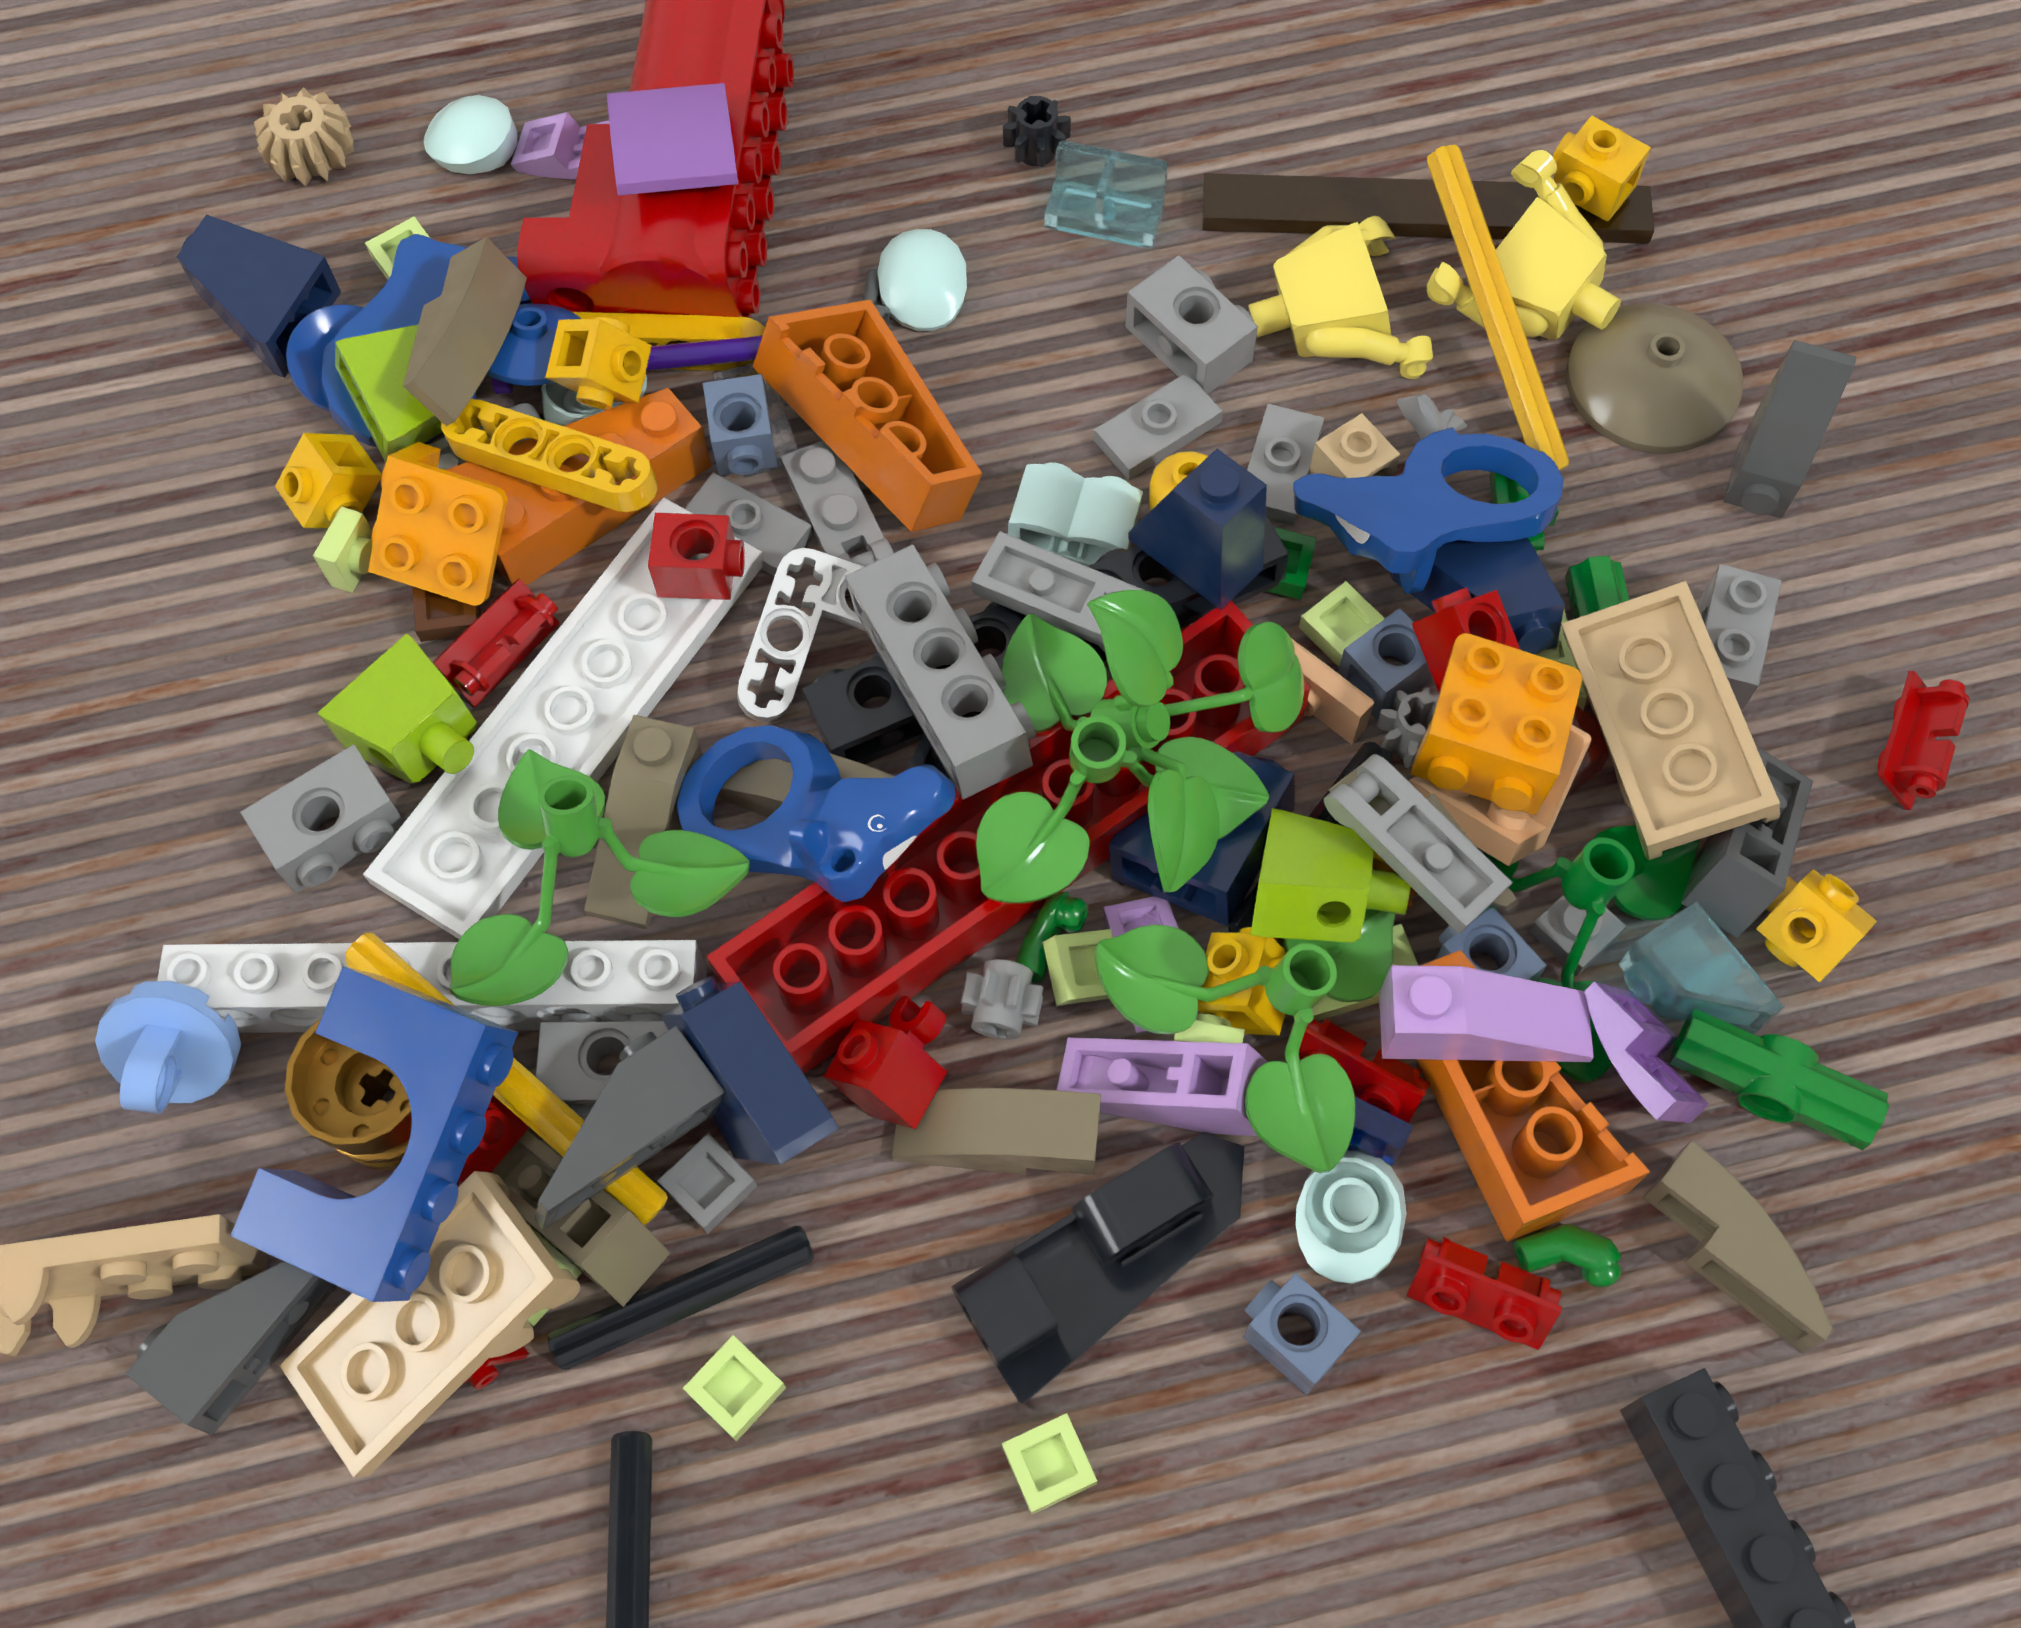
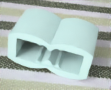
M1059 463L1027 464L1008 523V535L1084 566H1090L1111 550L1119 548L1127 550L1131 548L1132 542L1128 539V532L1138 523L1143 491L1131 486L1126 480L1115 476L1084 478L1074 473L1067 466Z

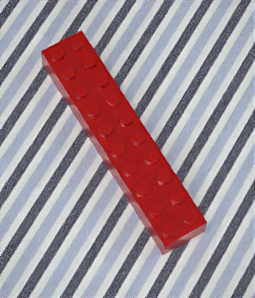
M1232 601L1222 610L1216 607L1181 631L1183 640L1182 656L1176 667L1170 671L1173 677V685L1166 690L1164 697L1159 702L1166 705L1245 688L1238 668V651L1242 636L1253 624ZM1113 678L1107 682L1102 700L1114 699L1116 696L1121 695ZM1304 681V698L1299 715L1283 731L1274 733L1259 731L1252 721L1249 700L1242 703L1170 716V729L1167 737L1159 741L1150 750L1158 752L1159 748L1168 741L1183 737H1195L1212 741L1232 753L1238 751L1253 757L1302 722L1310 687ZM1072 717V718H1073V720H1078L1080 717ZM1060 721L1051 729L1036 733V737L1028 740L1033 766L965 799H962L955 787V800L950 810L932 822L914 839L898 859L877 878L863 898L843 902L834 898L814 882L706 956L717 983L737 981L742 983L803 1074L838 1051L839 1045L848 1035L856 1019L876 1024L891 1013L895 1003L903 995L911 999L1044 904L1047 898L1028 903H1005L988 899L982 893L976 849L977 832L986 811L994 802L1006 795L1018 792L1035 793L1045 798L1053 810H1055L1069 784L1070 776L1074 772L1069 761L1073 732L1065 730ZM1139 761L1148 773L1156 774L1155 765L1146 761ZM1121 767L1116 776L1106 782L1090 783L1085 781L1071 809L1064 817V819L1080 825L1088 834L1090 841L1088 857L1084 868L1069 886L1109 859V843L1113 836L1148 812L1150 787L1144 786L1127 767Z

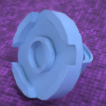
M145 981L135 985L130 994L115 998L99 1021L95 1043L101 1063L115 1080L121 1084V1107L126 1110L160 1114L163 1113L168 1103H193L214 1095L228 1081L236 1065L241 1047L237 1025L232 1017L227 1014L223 1021L215 1010L206 1005L210 996L197 988L174 981Z

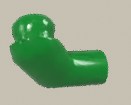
M1066 891L1058 892L1047 897L1026 932L1015 960L1016 963L1028 967L1033 972L1031 982H1042L1048 969L1042 942L1055 935H1061L1063 929L1067 932L1075 933L1084 927L1088 915V907L1082 898H1071Z
M1573 1224L1556 1226L1514 1240L1513 1242L1518 1264L1522 1270L1530 1273L1565 1261L1581 1267L1583 1278L1594 1287L1613 1285L1619 1280L1621 1275V1267L1618 1264L1621 1254L1612 1240Z

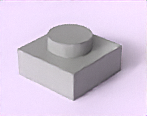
M1563 895L1533 923L1529 932L1565 964L1586 916V910L1573 907ZM1606 907L1605 913L1598 919L1575 970L1576 976L1607 949L1627 927Z
M709 1133L658 1180V1183L665 1192L706 1234H709L757 1187L755 1180Z

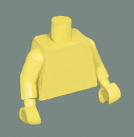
M1537 150L1531 152L1512 170L1511 175L1523 186L1534 188L1539 198L1537 197L1496 249L1525 335L1531 338L1542 336L1549 340L1558 339L1576 316L1603 330L1611 322L1621 303L1620 298L1599 287L1604 278L1607 257L1603 242L1578 211L1562 183L1556 184L1551 176L1557 171V164L1554 158L1547 151ZM1442 262L1439 268H1435L1427 283L1428 297L1442 305H1452L1455 302L1457 304L1456 309L1484 328L1471 288L1463 284L1461 277L1450 265Z
M1379 216L1369 217L1360 224L1356 222L1350 225H1327L1322 227L1274 263L1273 269L1279 295L1248 305L1250 315L1258 326L1257 338L1290 328L1297 353L1304 358L1313 356L1364 358L1385 365H1391L1396 362L1399 363L1401 375L1407 379H1417L1423 375L1427 368L1426 363L1430 362L1433 358L1430 337L1417 336L1406 343L1399 342L1397 337L1391 335L1388 309L1370 256H1381L1388 253L1389 250L1382 239L1396 238L1387 223Z

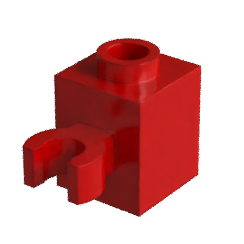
M903 995L895 1003L890 1013L889 1022L891 1027L856 1019L848 1035L839 1045L838 1052L823 1077L871 1117L916 1129L948 1072L923 1050L924 1045L934 1040L942 1031L947 1016L930 1001H926L920 1008L908 996Z

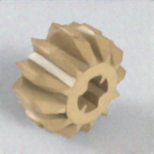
M303 87L295 97L289 98L281 92V102L277 105L263 104L264 117L254 121L256 140L259 144L257 148L263 161L268 163L270 169H274L284 182L296 177L306 186L312 177L321 176L328 181V172L331 169H346L345 156L354 152L353 138L349 129L351 125L345 111L341 110L339 104H334L325 92L312 96Z

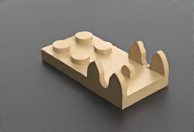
M1687 581L1561 624L1564 638L1576 669L1582 674L1583 687L1614 764L1616 778L1624 803L1628 808H1631L1639 840L1647 860L1661 857L1664 850L1760 819L1764 823L1779 819V799Z
M474 1171L458 1187L456 1204L447 1219L440 1223L429 1250L431 1262L428 1273L421 1285L412 1292L409 1301L371 1302L352 1293L279 1365L353 1477L371 1475L488 1358L514 1352L534 1339L533 1327L528 1322L532 1315L540 1310L554 1309L573 1300L580 1291L579 1282L569 1270L559 1267L510 1201L509 1188L500 1176L494 1173Z
M220 1214L0 1245V1352L12 1357L18 1354L31 1334V1318L41 1305L50 1304L52 1306L54 1330L67 1347L75 1348L81 1345L91 1334L99 1315L101 1296L128 1293V1297L133 1299H157L170 1296L173 1293V1286L198 1283V1287L203 1289H228L241 1283L242 1276L260 1274L266 1271L267 1253L231 1237L230 1235L235 1224Z

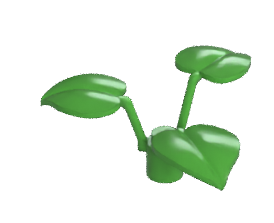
M1130 589L1111 592L1089 601L1087 606L1101 631L1109 669L1121 695L1116 696L1114 699H1104L1097 702L1092 709L1091 716H1106L1116 721L1122 727L1126 736L1125 750L1134 751L1138 762L1146 761L1166 769L1158 771L1152 779L1148 795V816L1163 891L1174 892L1200 871L1211 858L1219 837V813L1213 791L1203 777H1187L1186 767L1182 762L1154 752L1150 748L1155 747L1159 741L1167 737L1170 729V716L1242 703L1249 700L1252 721L1259 731L1266 733L1283 731L1296 720L1301 710L1304 698L1303 672L1299 659L1295 654L1294 643L1288 633L1274 622H1260L1247 629L1242 636L1239 646L1238 668L1245 688L1164 705L1159 701L1164 697L1166 690L1173 685V677L1170 671L1179 663L1183 651L1182 634L1176 614L1165 599L1152 592Z
M1032 613L1022 620L1007 647L1002 665V674L1007 688L1002 690L1010 705L1018 701L1023 705L1031 719L1035 733L1047 731L1060 721L1065 730L1073 732L1069 761L1074 772L1070 776L1069 784L1055 810H1053L1045 798L1038 794L1018 792L1006 795L994 802L983 816L978 828L976 841L981 891L988 899L1005 903H1028L1052 896L1068 887L1083 870L1090 845L1088 834L1080 825L1064 819V817L1071 809L1085 781L1090 783L1106 782L1116 776L1121 767H1127L1147 787H1150L1154 777L1137 761V755L1134 751L1125 750L1126 736L1122 727L1116 721L1106 716L1084 717L1091 714L1095 704L1103 699L1107 686L1106 669L1098 653L1079 637L1052 626ZM1072 717H1080V718H1079L1078 720H1073ZM1195 737L1177 738L1164 743L1157 752L1182 762L1186 767L1187 777L1201 776L1209 783L1219 813L1220 827L1218 840L1230 834L1250 816L1263 808L1269 799L1267 789L1255 772L1235 754L1212 741ZM1155 765L1156 773L1161 770H1166Z
M528 749L517 763L505 785L498 808V822L502 835L511 844L528 850L542 847L544 849L539 915L533 926L527 919L521 916L501 914L484 918L466 930L454 947L451 957L452 979L449 988L450 992L457 999L468 1003L484 1006H504L532 999L545 992L560 978L568 961V948L561 938L545 933L551 924L557 857L559 853L568 857L582 856L593 849L599 838L603 839L622 867L627 871L636 872L630 882L631 894L636 903L651 913L667 917H683L707 909L726 895L747 875L750 862L741 852L726 843L703 834L683 830H669L651 834L641 842L639 858L630 855L613 832L611 819L602 818L606 808V798L601 786L591 777L553 763L533 750Z
M1366 909L1361 938L1353 943L1284 938V947L1287 953L1273 968L1261 966L1255 973L1212 988L1201 987L1209 973L1207 957L1195 938L1183 930L1166 925H1147L1098 942L1095 948V963L1104 991L1116 1009L1126 1019L1149 1032L1157 1034L1184 1032L1196 1020L1198 1000L1210 1002L1257 985L1265 986V992L1271 1005L1284 1014L1292 1015L1295 1022L1285 1048L1286 1063L1280 1061L1267 1062L1259 1067L1251 1076L1245 1091L1246 1115L1257 1136L1276 1152L1317 1173H1328L1336 1167L1348 1149L1354 1128L1355 1097L1351 1081L1345 1070L1334 1058L1325 1054H1314L1300 1060L1299 1048L1307 1025L1314 1018L1312 1008L1325 995L1341 1002H1362L1373 997L1381 990L1393 963V925L1395 913Z

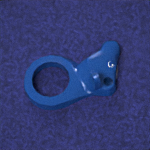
M414 234L402 239L396 250L392 274L385 286L357 315L339 330L329 345L322 365L324 397L332 418L348 435H354L357 441L377 447L335 367V342L345 338L418 325L423 305L442 295L450 258L467 247L438 242L420 234ZM507 257L518 268L517 257ZM525 288L519 305L532 303ZM476 392L471 399H475ZM443 432L423 444H430L432 441H434L436 438L442 435Z
M1451 427L1431 433L1418 441L1406 460L1403 474L1399 476L1338 478L1314 473L1299 478L1293 482L1294 509L1297 514L1330 527L1351 555L1363 556L1378 561L1389 572L1399 573L1401 585L1405 593L1411 594L1424 590L1431 574L1436 551L1445 543L1456 540L1472 542L1513 541L1534 537L1541 533L1555 517L1562 495L1564 479L1555 462L1543 451L1539 452L1514 439L1486 433L1457 434L1454 428ZM1469 470L1499 473L1516 481L1528 492L1529 497L1514 503L1505 504L1475 501L1457 493L1445 482L1444 478L1460 471Z
M767 725L743 728L718 740L693 764L683 778L677 801L680 824L684 831L703 834L735 848L749 860L750 867L748 872L803 877L815 881L834 898L847 902L863 898L877 878L898 859L914 839L932 822L950 810L954 804L956 793L955 784L933 765L926 764L912 767L893 778L841 779L839 769L826 745L814 736L789 728ZM777 758L791 763L793 777L790 791L781 806L765 821L747 829L725 830L715 826L712 814L716 797L725 782L740 768L765 759Z

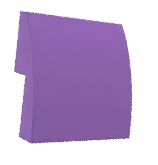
M725 83L607 94L618 195L738 184Z
M1594 981L1584 991L1589 1012L1598 1037L1622 1080L1656 1120L1691 1123L1709 1103L1660 1057L1679 1037L1631 991Z

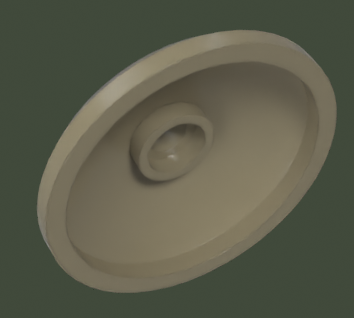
M1635 303L1619 306L1615 316L1603 330L1588 323L1577 336L1570 351L1566 367V380L1570 397L1584 420L1609 440L1621 446L1648 453H1678L1697 448L1711 441L1730 423L1743 393L1742 368L1736 352L1728 340L1714 326L1701 317L1681 308L1665 304Z

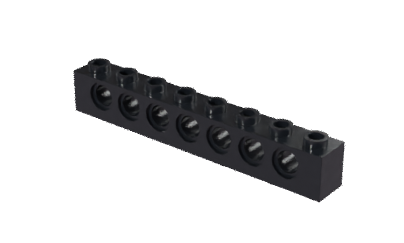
M1266 514L1263 570L1231 600L1235 605L1279 586V582L1286 578L1289 553ZM1138 546L1127 550L1123 548L1111 550L1102 555L1095 564L1087 566L1145 591L1159 595L1173 609L1180 628L1196 622L1216 608L1214 604ZM1151 578H1163L1169 581V583L1163 586H1151L1145 583V581ZM991 602L984 611L969 618L978 637V642L974 644L977 651L981 652L985 649L1002 651V654L994 658L1002 672L1003 660L1009 642L1026 615ZM1082 639L1098 653L1103 662L1107 660L1106 653L1098 645ZM878 651L871 659L846 670L833 669L820 675L813 684L802 688L811 717L830 754L865 765L919 742L923 736L924 731ZM942 665L936 669H945L951 665ZM873 697L889 699L885 705L876 709L862 707L867 700ZM969 712L963 715L962 717H974L979 715L981 712Z

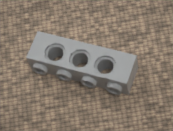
M910 545L846 575L845 579L855 613L962 799L970 797L1033 766L1028 740L1036 737V733L1031 719L1019 701L1010 705L1002 690H1005L1007 686L994 657L991 654L984 657L980 656L974 646L978 642V637L966 611L962 607L955 611L951 608L946 599L951 596L950 590L938 565L934 562L926 566L915 546ZM917 619H922V620L917 621V622H911V621H914V620H917ZM942 665H951L945 669H936ZM969 712H981L979 715L974 717H962L963 715Z

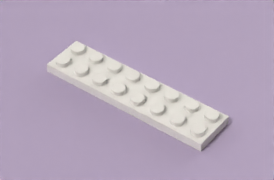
M663 497L470 739L469 742L474 746V755L469 765L458 773L449 774L444 772L364 872L363 875L368 882L458 939L473 924L484 918L496 916L544 853L543 847L528 850L511 844L504 838L499 827L498 808L500 799L511 773L528 749H531L553 763L579 771L598 782L619 755L633 715L648 717L762 568V551L744 542V573L742 577H733L731 600L657 597L648 569L655 513L693 514ZM697 554L689 560H700L709 554Z

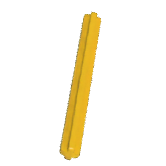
M1456 144L1444 145L1427 156V165L1525 445L1539 452L1543 451L1555 462L1559 471L1569 465V457L1462 152Z
M367 932L361 935L345 952V960L350 968L383 976L455 1006L374 933ZM513 1057V1063L507 1077L496 1087L493 1095L564 1157L585 1120ZM638 1167L603 1189L627 1208L643 1225H646L655 1218L665 1206L668 1198L666 1192Z

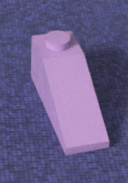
M1391 965L1379 992L1382 1059L1591 1062L1594 1058L1590 1014L1584 991L1463 966Z
M1068 1037L1057 1090L1101 1094V1113L1209 1134L1257 1136L1246 1115L1245 1091L1254 1072L1268 1061L1247 1043Z

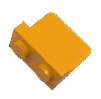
M417 442L388 455L381 477L382 492L377 520L371 536L372 551L368 572L469 605H480L490 595L508 502L505 491L500 487L438 468L441 449Z
M1472 634L1459 635L1452 647L1433 717L1415 755L1410 775L1429 780L1433 785L1445 790H1459L1493 801L1497 806L1506 810L1524 811L1536 815L1560 774L1582 684V674L1572 666Z

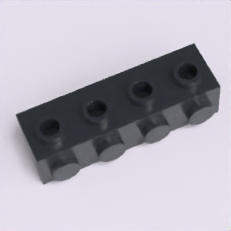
M1705 1368L1642 1396L1620 1410L1734 1628H1856L1854 1620L1844 1602L1834 1592L1826 1590L1812 1563L1816 1561V1554L1806 1532L1796 1521L1788 1520L1773 1492L1777 1490V1484L1770 1466L1758 1451L1749 1449L1736 1425L1739 1415L1731 1395L1720 1382H1713Z

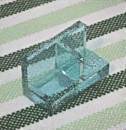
M1059 141L1056 149L1055 181L1045 210L1044 228L1153 249L1165 207L1168 163L1160 159L1068 141Z

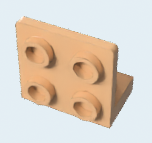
M1571 725L1560 774L1536 815L1524 811L1506 810L1497 806L1493 801L1459 790H1445L1433 785L1429 780L1414 777L1409 782L1425 798L1434 793L1477 848L1510 866L1545 845L1590 745L1591 737L1588 733Z

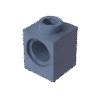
M762 374L703 383L711 445L719 476L733 473L749 475L761 469L778 467ZM748 428L747 430H744V431L734 432V431H736V430H738V429Z
M1401 608L1347 646L1343 651L1338 669L1339 675L1373 700L1374 705L1371 715L1377 721L1382 709H1393L1392 703L1396 691L1402 690L1408 696L1418 691L1433 678L1411 624L1414 621ZM1381 657H1395L1400 659L1405 665H1390Z
M1493 906L1478 916L1462 933L1458 934L1451 926H1448L1438 938L1443 945L1436 959L1461 950L1477 970L1537 981L1547 966ZM1481 951L1491 955L1497 962L1499 969L1488 971L1479 968L1471 960L1469 953Z
M1296 1272L1282 1288L1273 1280H1270L1244 1311L1253 1321L1248 1325L1243 1338L1306 1396L1361 1332ZM1285 1314H1298L1304 1317L1313 1329V1342L1304 1346H1296L1285 1341L1278 1330V1318Z

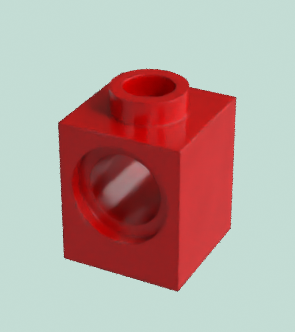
M655 513L648 569L657 597L731 600L733 577H742L744 573L745 547L743 540H735L729 515ZM697 554H709L700 560H689Z
M1467 587L1431 601L1435 614L1411 623L1438 693H1440L1452 647L1459 635L1472 634L1520 650L1497 589L1475 598H1471Z

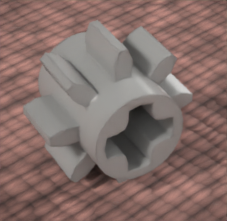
M1425 687L1422 692L1413 693L1408 696L1402 690L1396 691L1392 703L1393 710L1382 709L1376 725L1381 730L1389 731L1384 738L1381 748L1389 752L1393 751L1396 756L1403 760L1405 768H1409L1414 762L1417 750L1433 717L1438 698L1431 695L1429 687Z
M999 959L986 961L982 976L968 972L960 1003L963 1004L961 1010L963 1014L973 1015L971 1028L984 1036L1013 1040L1020 1037L1022 1024L1036 1027L1043 1000V987L1031 984L1033 972L1022 964Z

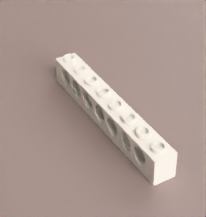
M696 940L564 941L569 953L566 968L560 978L549 989L532 999L504 1006H484L461 1001L450 992L449 988L452 979L451 957L457 942L385 943L456 1007L511 1030H540V1022H561L562 1016L573 1013L595 1015L601 1018L602 1022L627 1021L628 1016L635 1013H656L662 1015L680 1005L675 996L678 992L705 979L707 973V966ZM352 943L163 945L157 981H174L201 990L210 996L206 1005L215 1010L223 1021L227 1014H229L237 1025L238 1033L306 1032L322 1017L342 967H349L345 960V952Z

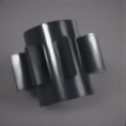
M1029 96L1022 100L1017 107H1008V123L1003 125V146L1015 147V162L1044 167L1056 155L1060 157L1066 155V139L1071 136V118L1065 115L1058 116L1057 100L1051 101L1042 96Z

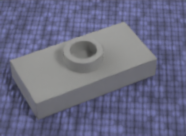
M1186 372L1094 429V442L1129 481L1222 422L1223 411L1191 375Z
M1267 404L1247 470L1267 484L1266 515L1269 519L1294 525L1297 513L1294 509L1293 482L1309 474L1314 445L1320 438L1324 417Z
M714 472L685 508L693 514L729 515L734 536L762 551L763 559L761 561L763 566L761 570L774 577L783 557L792 550L805 548L813 537L811 524Z

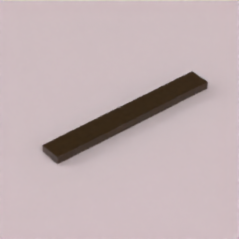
M1204 173L1202 227L1204 231L1314 234L1327 225H1350L1356 222L1360 224L1369 217L1379 216L1387 223L1394 236L1453 238L1433 180ZM1472 181L1492 239H1505L1537 197L1539 198L1534 188L1525 187L1518 182ZM1637 185L1608 222L1575 205L1602 242L1650 243L1654 233V220L1650 186Z

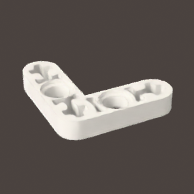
M809 548L792 550L783 557L778 565L739 679L737 699L740 708L746 716L755 721L770 722L779 719L787 712L792 703L821 616L866 631L857 614L848 607L845 600V592L848 589L845 576L864 566ZM803 564L814 567L813 577L821 581L820 586L809 585L802 601L801 608H813L812 616H808L794 606L775 604L778 597L790 603L795 587V579L786 574L789 570L799 572ZM780 619L795 622L800 627L803 635L800 645L794 650L787 652L779 651L772 647L767 638V630L772 623ZM758 654L763 655L775 664L794 665L792 674H789L780 667L774 691L783 695L781 701L770 700L766 708L756 706V695L747 690L750 684L760 686L767 671L768 663L755 662Z

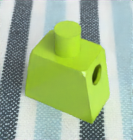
M418 325L345 338L335 342V367L385 462H387L388 455L417 442L425 443L442 433L441 421L403 387Z
M407 633L317 713L345 749L354 744L364 760L410 784L420 782L437 765L449 774L458 773L469 765L474 755V746L466 738L475 731L477 726L476 720L454 688Z
M1272 808L1250 935L1353 943L1361 938L1366 909L1405 915L1411 886L1397 873L1372 869L1374 850L1352 828Z

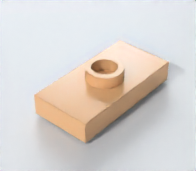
M1292 639L1295 654L1301 664L1304 681L1310 687L1304 715L1315 716L1352 745L1366 730L1374 705L1373 700Z

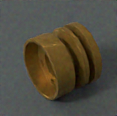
M320 1018L299 1038L287 1063L285 1094L292 1115L311 1136L335 1148L353 1161L379 1171L396 1170L406 1152L411 1134L412 1114L406 1090L397 1075L381 1061L316 1034ZM389 1090L396 1092L393 1099L388 1103L382 1100L385 1093Z

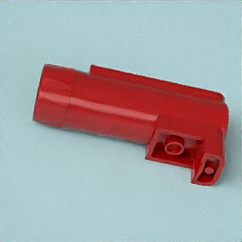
M645 0L644 15L629 92L725 83L738 184L618 195L610 125L587 124L569 217L523 218L517 248L518 269L527 277L524 288L532 303L554 305L571 312L707 315L750 318L751 314L759 312L760 287L756 279L758 267H764L767 262V240L764 233L765 221H771L774 215V195L771 179L772 176H778L781 169V152L777 140L779 131H786L788 112L784 98L785 88H792L794 83L792 55L784 53L782 48L783 22L785 17L784 0Z

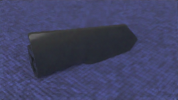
M1206 1132L1199 1134L1183 1145L1180 1142L1175 1143L1083 1198L1072 1207V1213L951 1286L968 1321L1018 1402L1022 1404L1028 1402L1241 1217L1244 1146Z

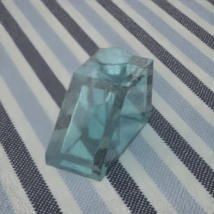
M1697 901L1635 941L1618 964L1624 971V979L1631 992L1640 1001L1650 1003L1661 1017L1685 1021L1688 1014L1695 1008L1749 1033L1756 1034L1784 1008L1783 1004Z

